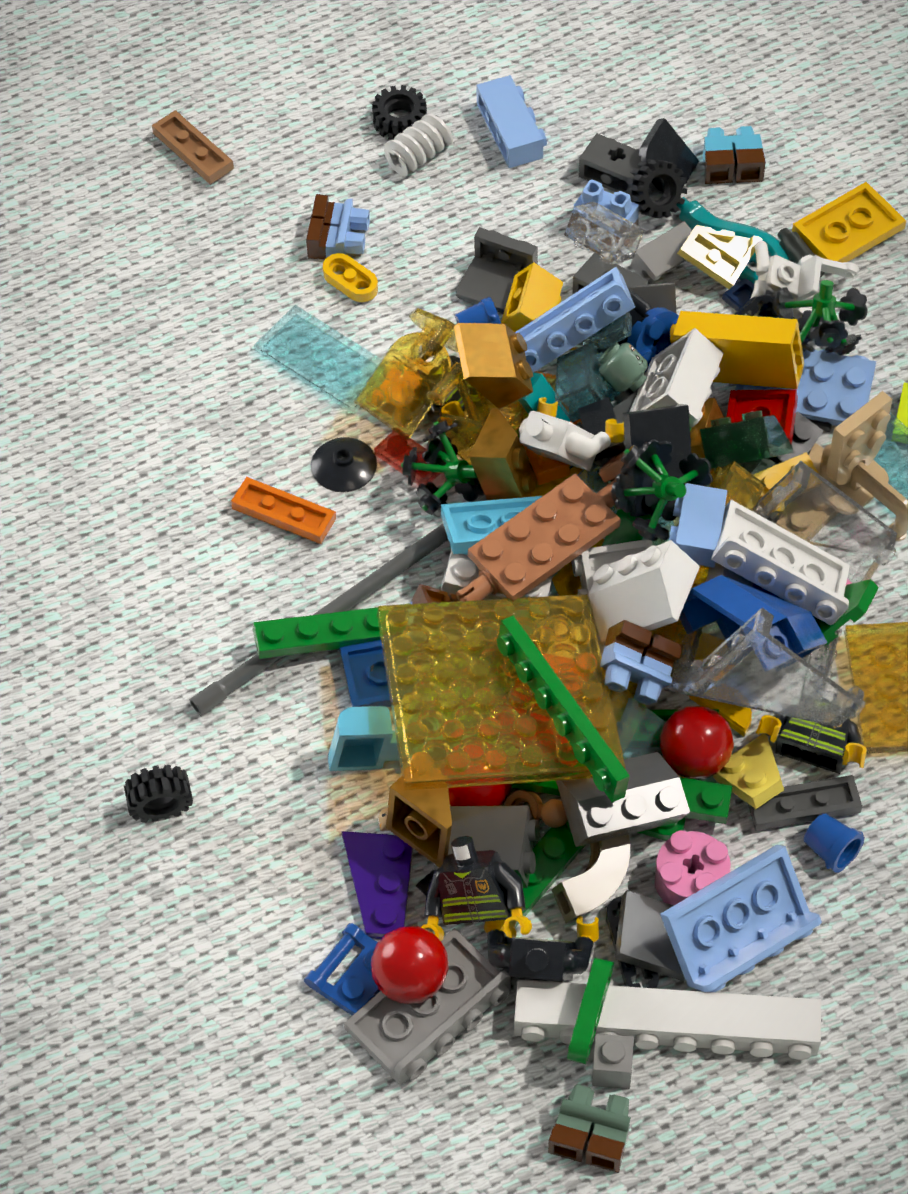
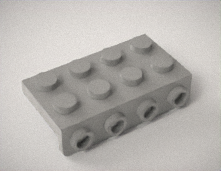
M455 928L446 934L441 941L448 954L449 969L442 988L432 998L421 1003L401 1004L387 998L380 991L344 1022L345 1030L400 1086L409 1078L414 1080L419 1077L426 1069L427 1062L437 1053L439 1055L446 1053L455 1043L456 1036L464 1029L467 1031L473 1029L481 1021L482 1013L492 1005H500L510 994L511 977L508 976V973L505 970L500 972L496 967L492 966Z

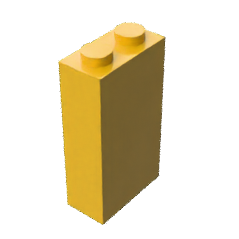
M680 311L677 323L672 324L670 329L671 344L696 328L724 353L718 366L720 367V372L713 382L798 389L804 368L798 319Z

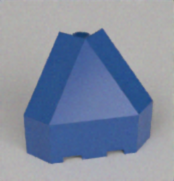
M723 575L692 588L679 616L688 635L716 622L732 653L752 644L765 670L775 666L776 670H779L827 644L811 611Z

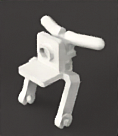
M758 241L755 244L757 261L756 275L759 277L755 281L751 298L770 294L775 299L777 291L781 290L782 287H787L789 293L793 295L794 301H802L818 292L821 271L845 278H854V274H857L858 265L850 262L841 263L821 258L817 255L802 257L798 264L778 255L770 257L769 261L767 243ZM757 304L759 306V311L754 316L759 315L762 304ZM805 307L792 308L793 316L796 319L801 318L805 310L812 311V309ZM844 322L845 329L847 330V328H849L850 325L848 324V322Z

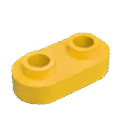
M336 253L324 260L323 274L325 280L356 302H368L377 295L378 281L376 275L350 256ZM337 271L344 272L342 274H335Z

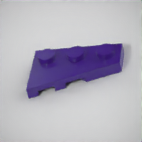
M341 831L365 933L370 938L382 939L386 933L399 927H405L413 848L396 835Z

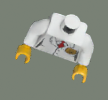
M545 397L538 399L537 411L529 413L528 418L522 421L518 431L520 443L537 455L590 471L595 456L609 447L611 442L617 443L625 440L624 422L617 423L616 419H608L605 421V432L593 435L571 422L556 418L558 402L556 401L553 404L546 403L547 398Z

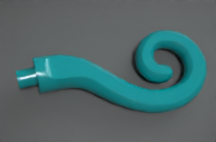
M683 197L685 199L684 204H676L681 211L679 219L682 222L685 221L691 230L696 225L710 227L715 231L735 232V236L745 238L759 236L763 239L762 241L767 243L770 257L778 255L789 260L788 255L779 244L780 241L766 231L746 224L718 218L704 208L697 200L689 202ZM754 252L749 262L757 264L756 253ZM746 265L738 278L740 280L747 278L755 284L759 276L756 275V271L751 270Z

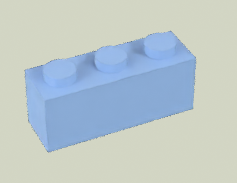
M511 75L477 84V106L508 168L543 159V147L547 146L546 136L543 129H538L536 126L535 114L531 107L526 106L521 86L515 85Z

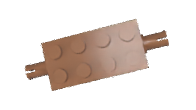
M573 474L468 549V557L477 565L480 572L478 578L456 592L459 602L461 604L466 602L467 604L464 605V608L471 610L490 594L496 595L499 593L504 594L514 603L620 526V518L610 509L615 505L611 489L613 483L616 482V478L595 493L576 474Z

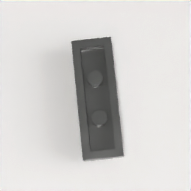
M853 775L785 786L784 791L757 809L748 804L755 831L812 822L822 814H828L835 818L858 814L862 810V803Z

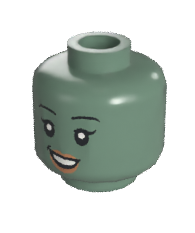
M615 342L598 359V362L601 364L599 366L600 376L617 392H623L629 388L634 392L647 379L644 375L648 367L647 360L630 343L619 345Z

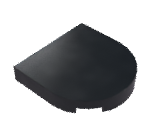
M665 118L657 119L639 150L641 162L647 163L649 159H657L677 165L676 168L683 171L680 177L686 178L687 181L699 163L698 158ZM655 177L651 181L649 189L654 193L663 194L665 189L664 180L661 177Z

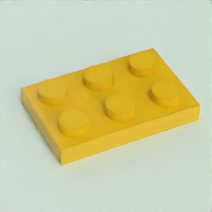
M864 182L793 223L792 232H797L815 255L844 263L849 262L905 229L906 220L867 182Z

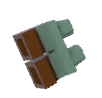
M576 1084L569 1098H563L556 1124L553 1126L549 1138L548 1153L582 1163L586 1150L585 1164L619 1173L630 1129L631 1117L628 1116L629 1099L615 1094L609 1095L606 1109H600L591 1106L595 1091L590 1087ZM593 1131L592 1136L590 1137V1140H589V1143H588V1139H589V1136H590V1132Z

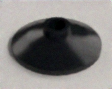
M340 437L325 442L315 451L311 461V470L316 481L326 489L335 492H351L362 488L371 481L377 469L376 455L371 447L361 440L350 437ZM348 457L347 460H339L338 458Z

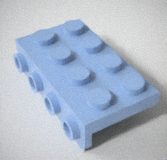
M615 267L515 333H520L527 344V351H525L526 360L532 372H535L635 308V305L622 274Z
M825 349L815 350L814 352L806 350L804 352V368L797 389L798 402L796 412L798 411L807 419L828 422L838 426L869 401L876 361H871L859 355L850 357L838 355L835 352L826 353ZM736 384L735 390L789 389Z
M778 844L660 914L687 985L702 992H717L723 989L727 981L737 975L749 973L755 968V964L767 957L780 954L784 950V946L796 939L812 934L813 929L822 923L819 914L809 911L786 846Z

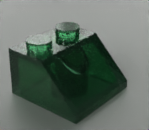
M762 410L742 414L743 421L731 423L730 417L710 420L711 427L700 429L705 459L710 462L711 469L794 453L793 446L776 416L763 417Z

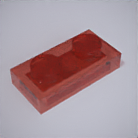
M397 428L374 448L376 456L400 473H402L401 463L404 460V456H409L410 450L413 447H417L418 463L427 464L422 458L423 453L427 449ZM416 470L415 481L413 482L417 485H426L428 482H433L441 473Z

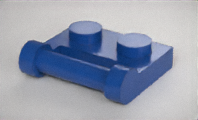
M349 923L342 931L343 937L319 967L307 974L304 982L314 991L353 1016L380 992V989L373 980L371 970V958L378 942L367 936L357 925ZM355 945L361 948L362 952L334 986L327 982V979Z

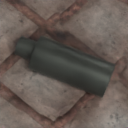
M783 228L778 232L777 236L781 240L779 244L791 262L798 264L802 257L807 255L815 256L797 232H790L788 228ZM820 272V278L824 275L825 272Z

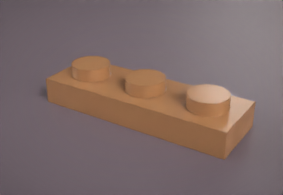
M176 110L152 125L153 134L210 185L234 169L233 160Z

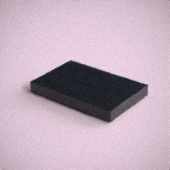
M678 404L623 413L625 450L633 445L639 448L645 441L648 443L654 439L659 443L668 441L672 445V452L670 453L672 460L669 464L663 466L669 476L682 477L684 474L679 469V462L691 454L689 406ZM636 464L627 470V475H631L634 480V488L652 487L654 480L644 471L639 470ZM645 495L636 496L630 516L651 515V508L647 507L644 503Z

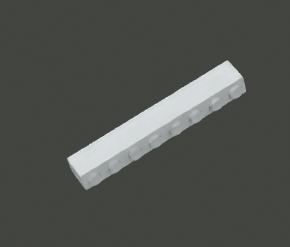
M517 979L514 1035L521 1036L522 1039L530 1042H539L544 1040L545 1037L559 1038L562 1043L570 1044L587 984ZM609 985L596 1034L634 1037V1044L638 1048L646 1050L655 1049L658 1045L674 1046V1049L680 1052H692L696 1048H709L714 1053L721 1055L732 1054L735 1050L750 1051V1054L756 1057H769L773 1053L788 1054L792 1059L805 1060L809 1059L811 1055L817 1056L821 1044V999Z

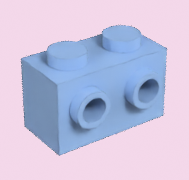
M686 483L687 491L685 496L678 497L675 500L673 516L680 518L678 526L671 525L669 541L672 540L698 565L714 568L715 561L711 560L721 535L727 490Z

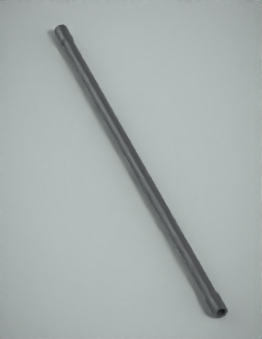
M485 494L476 501H487ZM441 524L313 615L349 611L447 542L448 537L444 524ZM257 653L225 677L213 682L190 698L191 706L200 716H203L224 701L229 694L283 656L259 659Z

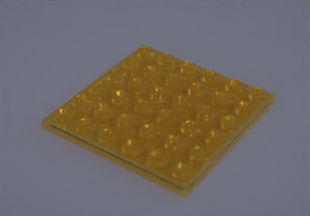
M588 594L517 598L514 601L511 599L378 606L377 617L404 791L593 778L585 764L578 762L574 755L573 747L565 736L562 737L558 734L553 719L548 712L538 706L534 693L528 684L521 682L517 676L515 666L508 656L504 657L498 649L497 637L499 636L501 620L513 615L625 768L609 689L605 685V671L601 667L602 657Z

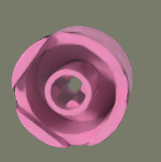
M680 830L673 833L671 838L659 850L656 862L655 888L663 902L676 905L730 873L731 864L726 845L714 837L701 832Z

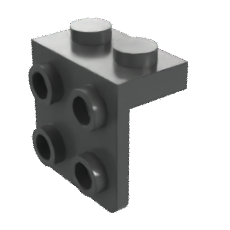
M479 227L474 235L475 257L456 288V296L473 304L491 297L497 312L504 314L515 274L533 262L538 265V246L502 235L497 231H490Z

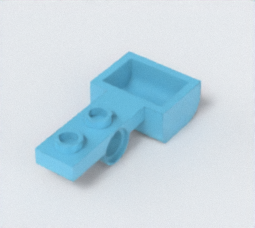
M349 707L343 710L338 717L328 753L329 771L381 769L385 761L414 760L416 762L420 760L423 763L432 759H445L447 754L457 746L466 742L478 741L476 728L439 729L437 721L425 714L412 717L408 722L406 730H392L390 710L387 707ZM415 735H421V736L425 737L426 739H420V738L416 737Z

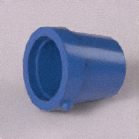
M491 297L482 299L479 303L455 314L457 324H501Z
M828 814L818 816L804 835L805 844L825 862L827 869H831L835 873L843 871L857 857L865 839L862 831L850 828Z

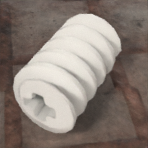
M426 114L421 120L414 122L412 127H407L403 133L396 135L394 140H389L385 144V157L394 171L402 177H407L408 170L414 172L418 168L417 163L419 165L425 164L427 161L426 157L433 158L436 155L435 150L441 152L444 149V144L451 145L453 143V136L448 126L439 117L433 114Z

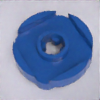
M657 307L646 312L649 316L643 322L637 320L628 337L627 343H630L647 360L648 366L652 357L671 345L670 329L672 324L677 323L679 316L666 308ZM659 339L657 344L654 346V340Z

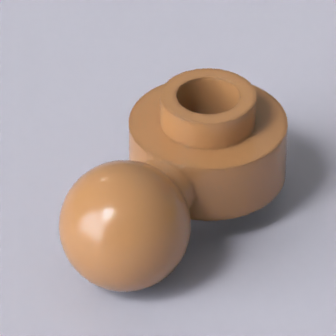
M522 790L513 792L505 801L504 806H523L527 802L530 805V811L534 819L538 821L542 819L551 828L562 827L568 821L562 800L551 799L542 804L540 797L536 793Z

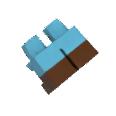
M740 126L736 129V135L725 136L724 130L720 127L708 129L707 137L704 138L703 149L705 184L733 183V174H735L736 183L764 181L766 161L760 134H754L751 126Z

